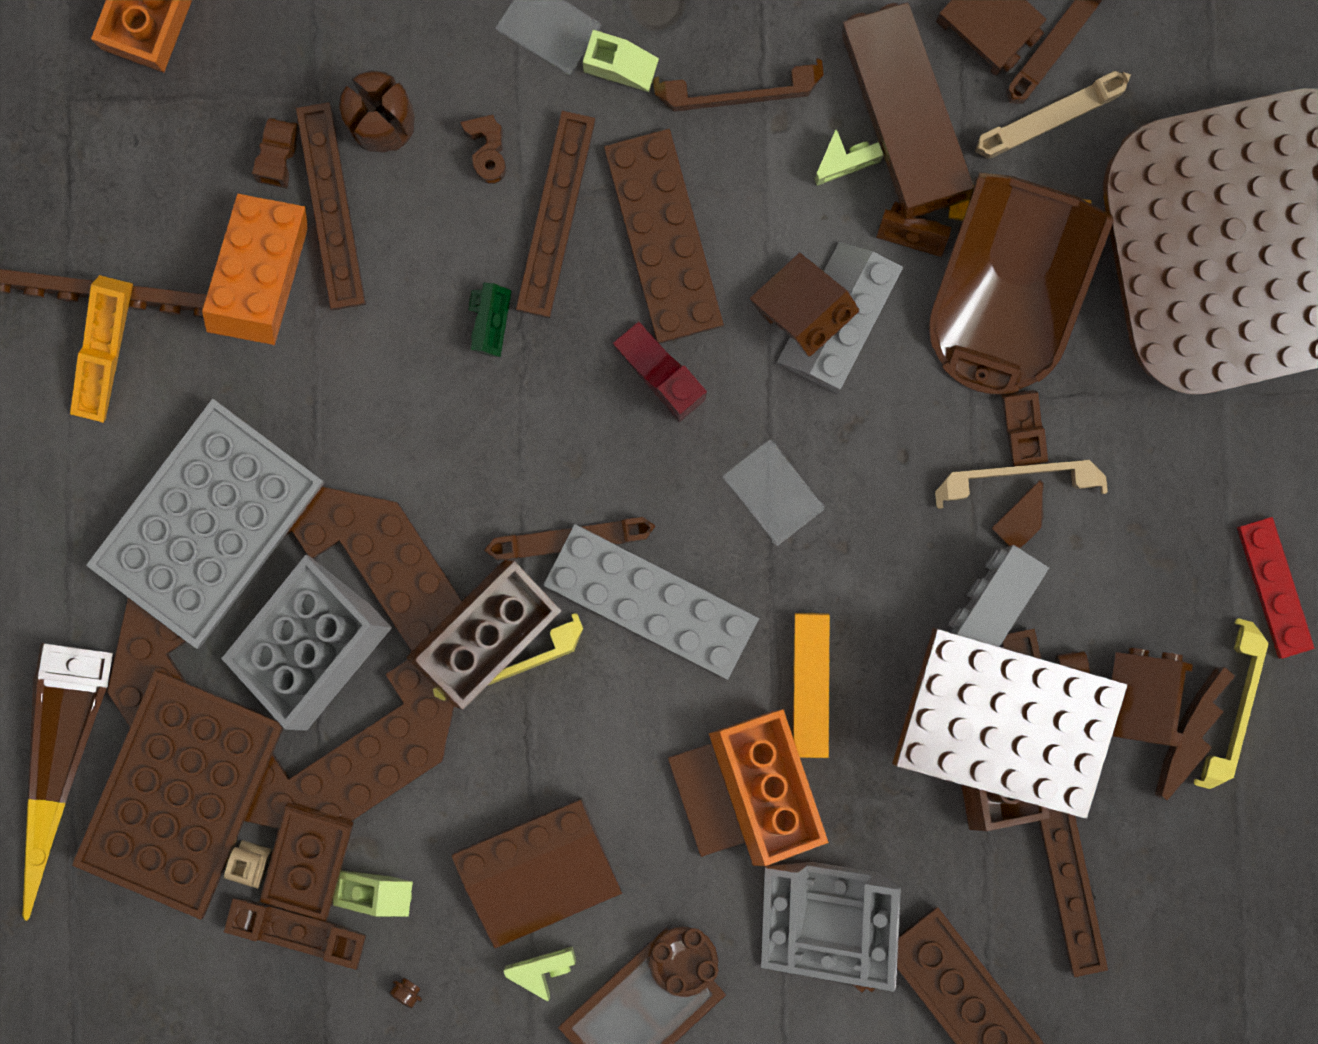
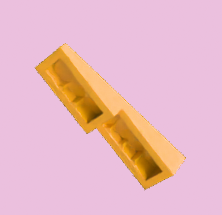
M99 275L91 284L83 347L78 352L70 410L71 415L99 422L106 420L133 283Z
M795 613L793 739L799 757L829 758V613Z

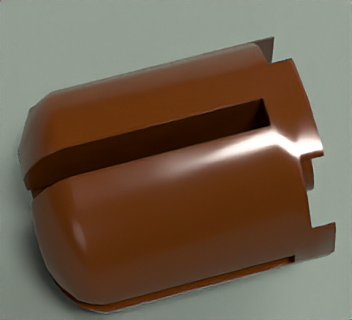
M371 70L356 75L352 78V81L359 93L357 94L348 86H345L340 96L339 109L344 124L358 145L369 152L397 151L408 142L414 132L415 115L406 90L401 83H396L394 77L386 72ZM383 111H386L384 113L387 119H390V122L383 118L378 112L382 113Z

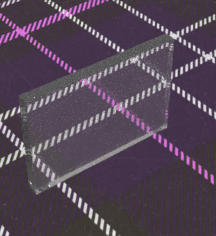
M513 0L498 23L496 30L563 71L564 74L571 76L586 53L592 31H600L602 24L564 0Z
M771 439L723 475L724 481L730 485L770 536L772 543L777 546L825 510L824 504L818 500L778 449L776 443Z

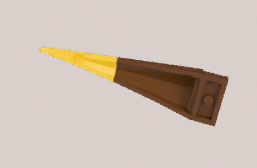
M46 643L40 644L36 674L33 677L22 913L25 921L30 918L75 774L107 689L113 654L110 652Z

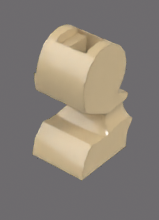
M242 840L239 848L234 847L230 855L224 878L258 889L262 883L272 849Z

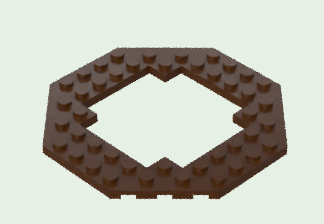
M321 487L285 535L287 536L293 532L307 555L313 559L341 542L411 651L462 602V599L398 502ZM128 598L107 691L129 727L132 725L154 671L158 670L186 682L169 656V653L187 642L130 598ZM409 660L405 661L385 674L404 704L292 778H289L273 753L245 821L279 828L287 803L353 821L444 760L449 728L451 727L455 707L448 700L443 701L435 697L433 692L435 687Z

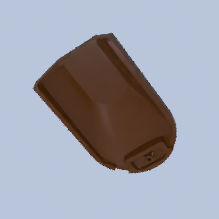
M979 173L930 317L931 344L946 372L964 386L989 394L1018 392L1019 389L1044 379L1056 367L1066 349L1112 227L1113 215L1077 196L1015 176Z

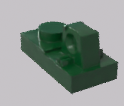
M483 282L482 289L471 290L468 310L478 313L471 334L472 351L491 357H501L512 290Z

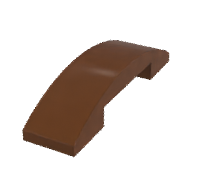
M233 898L224 933L256 942L261 940L321 957L323 961L355 970L358 969L367 936L329 921H322L279 907Z

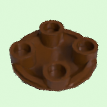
M679 927L670 929L658 938L651 951L649 963L653 978L661 989L674 996L689 997L698 995L710 986L712 981L716 979L719 971L716 947L707 935L696 928Z

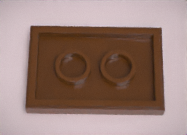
M712 743L668 757L700 856L703 857L744 843L745 840Z
M287 803L283 811L259 902L326 921L329 917L354 822Z

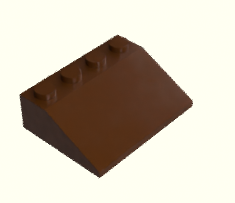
M582 797L458 850L451 855L463 885L494 948H498L622 894Z

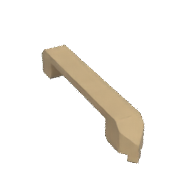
M1114 71L1097 79L1091 86L1003 128L997 127L980 136L975 152L988 159L993 158L1098 108L1123 94L1131 74Z
M1090 460L952 472L935 491L936 505L938 509H942L943 501L967 498L970 494L968 479L1071 470L1072 486L1075 489L1100 487L1101 494L1108 492L1106 476Z

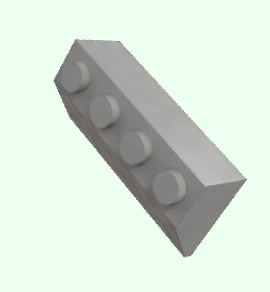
M839 242L824 272L849 292L858 306L859 312L812 356H807L799 344L790 337L777 363L838 394L903 267L873 251Z

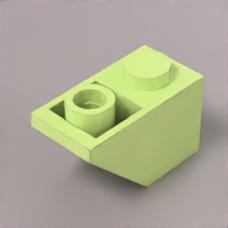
M593 30L583 59V69L585 73L649 92L659 58L625 39Z

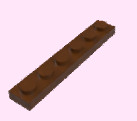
M330 102L296 108L330 308L334 311L366 305L332 106Z
M567 111L561 112L516 307L518 312L549 319L551 317L596 120L594 117Z

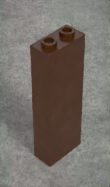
M891 3L883 6L877 12L867 15L865 13H858L849 17L847 21L843 22L842 38L905 219L907 220L970 200L974 185L909 3L900 5L898 3Z

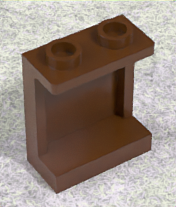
M951 0L939 13L936 22L945 31L949 27L954 30L993 67L991 72L996 76L1002 69L1008 73L1021 59L1017 53L1025 45L1031 48L1043 36L1044 32L1041 28L1047 19L1027 0Z
M800 252L749 298L763 319L770 325L774 322L799 344L807 356H812L859 312V308L849 292Z
M1129 648L1128 654L1116 652L1112 680L1127 684V688L1112 737L1182 748L1183 734L1177 732L1185 674L1186 671H1192L1193 664L1183 662V655L1162 652L1161 658L1149 657L1150 651L1137 648Z

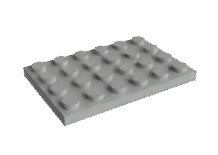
M212 399L86 566L193 647L200 649L325 482L218 401Z

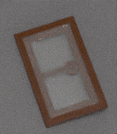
M665 928L560 1024L558 1028L572 1044H674L720 1002L726 994L714 980L704 991L689 997L674 996L659 987L652 976L649 962L652 948L658 938L669 931Z

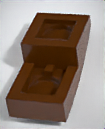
M1031 390L1002 395L1013 466L1048 462L1045 428L1041 422L1038 392Z

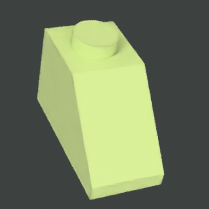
M341 871L333 905L372 916L409 917L413 882L391 876Z

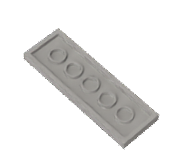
M574 524L543 585L727 680L759 620V617L577 524Z

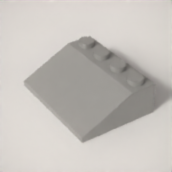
M305 555L221 659L285 730H308L392 627L368 602L313 558Z

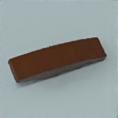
M1216 667L1193 698L1177 727V732L1183 734L1182 748L1169 746L1155 791V795L1160 799L1168 801L1212 748L1202 737L1223 713L1213 702L1235 677L1225 667Z

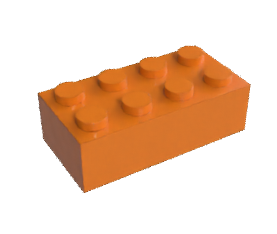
M106 0L91 40L101 50L164 73L192 0Z
M237 194L202 310L206 332L275 345L308 230L305 206Z
M784 709L771 711L709 733L753 866H767L829 843Z

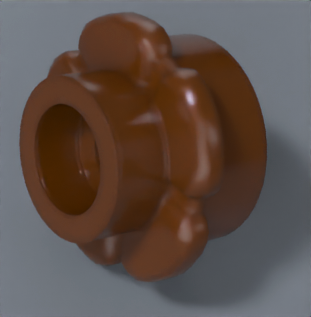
M403 978L401 982L393 981L394 986L389 994L410 1009L413 1008L417 1001H422L421 997L417 995L421 989L406 978Z

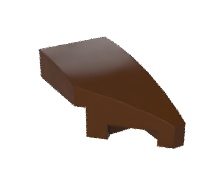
M1041 480L1029 489L992 527L1009 546L1015 545L1020 549L1042 528V521L1044 519V483Z

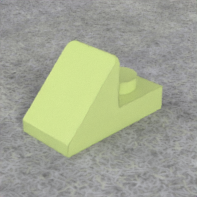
M835 130L815 177L816 185H821L881 162L883 152L879 142L873 145H869L868 141L859 143L849 149L850 153L846 154L838 131Z
M573 947L506 965L504 969L505 977L542 999L549 1001L550 993L544 973L550 972L551 977L566 974L571 971L570 966L575 965L576 957Z

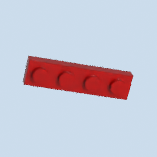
M1273 517L1237 527L1278 659L1315 649Z

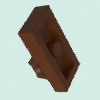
M895 201L891 210L885 209L876 238L942 257L952 227L922 218L917 219L913 217L906 220L900 203Z

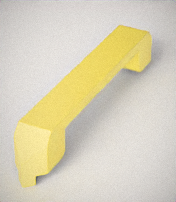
M571 614L573 622L551 630L550 636L555 649L503 669L488 685L574 652L583 630L578 614ZM436 688L433 689L435 697L443 701L447 700Z
M1239 618L1234 623L1241 626L1234 649L1237 653L1252 656L1226 758L1223 759L1209 755L1205 758L1201 780L1194 779L1196 786L1212 789L1234 778L1269 644L1253 622Z

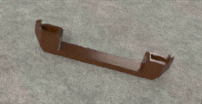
M1075 0L1006 89L1009 103H1025L1103 0Z
M816 58V65L795 66L792 69L790 75L792 86L688 98L687 83L683 79L660 83L659 76L654 77L653 83L655 95L675 112L807 97L824 76L822 60Z
M637 517L582 527L614 544H623L647 540L656 526L644 517ZM572 528L494 538L484 551L497 561L560 553Z

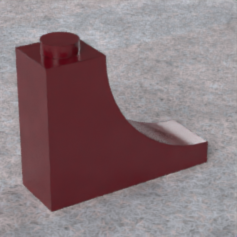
M637 322L613 343V346L679 423L706 400L707 391L685 365L678 363L651 336L640 322Z

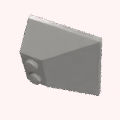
M804 862L765 867L761 968L894 992L896 990L901 887L879 872L824 863Z

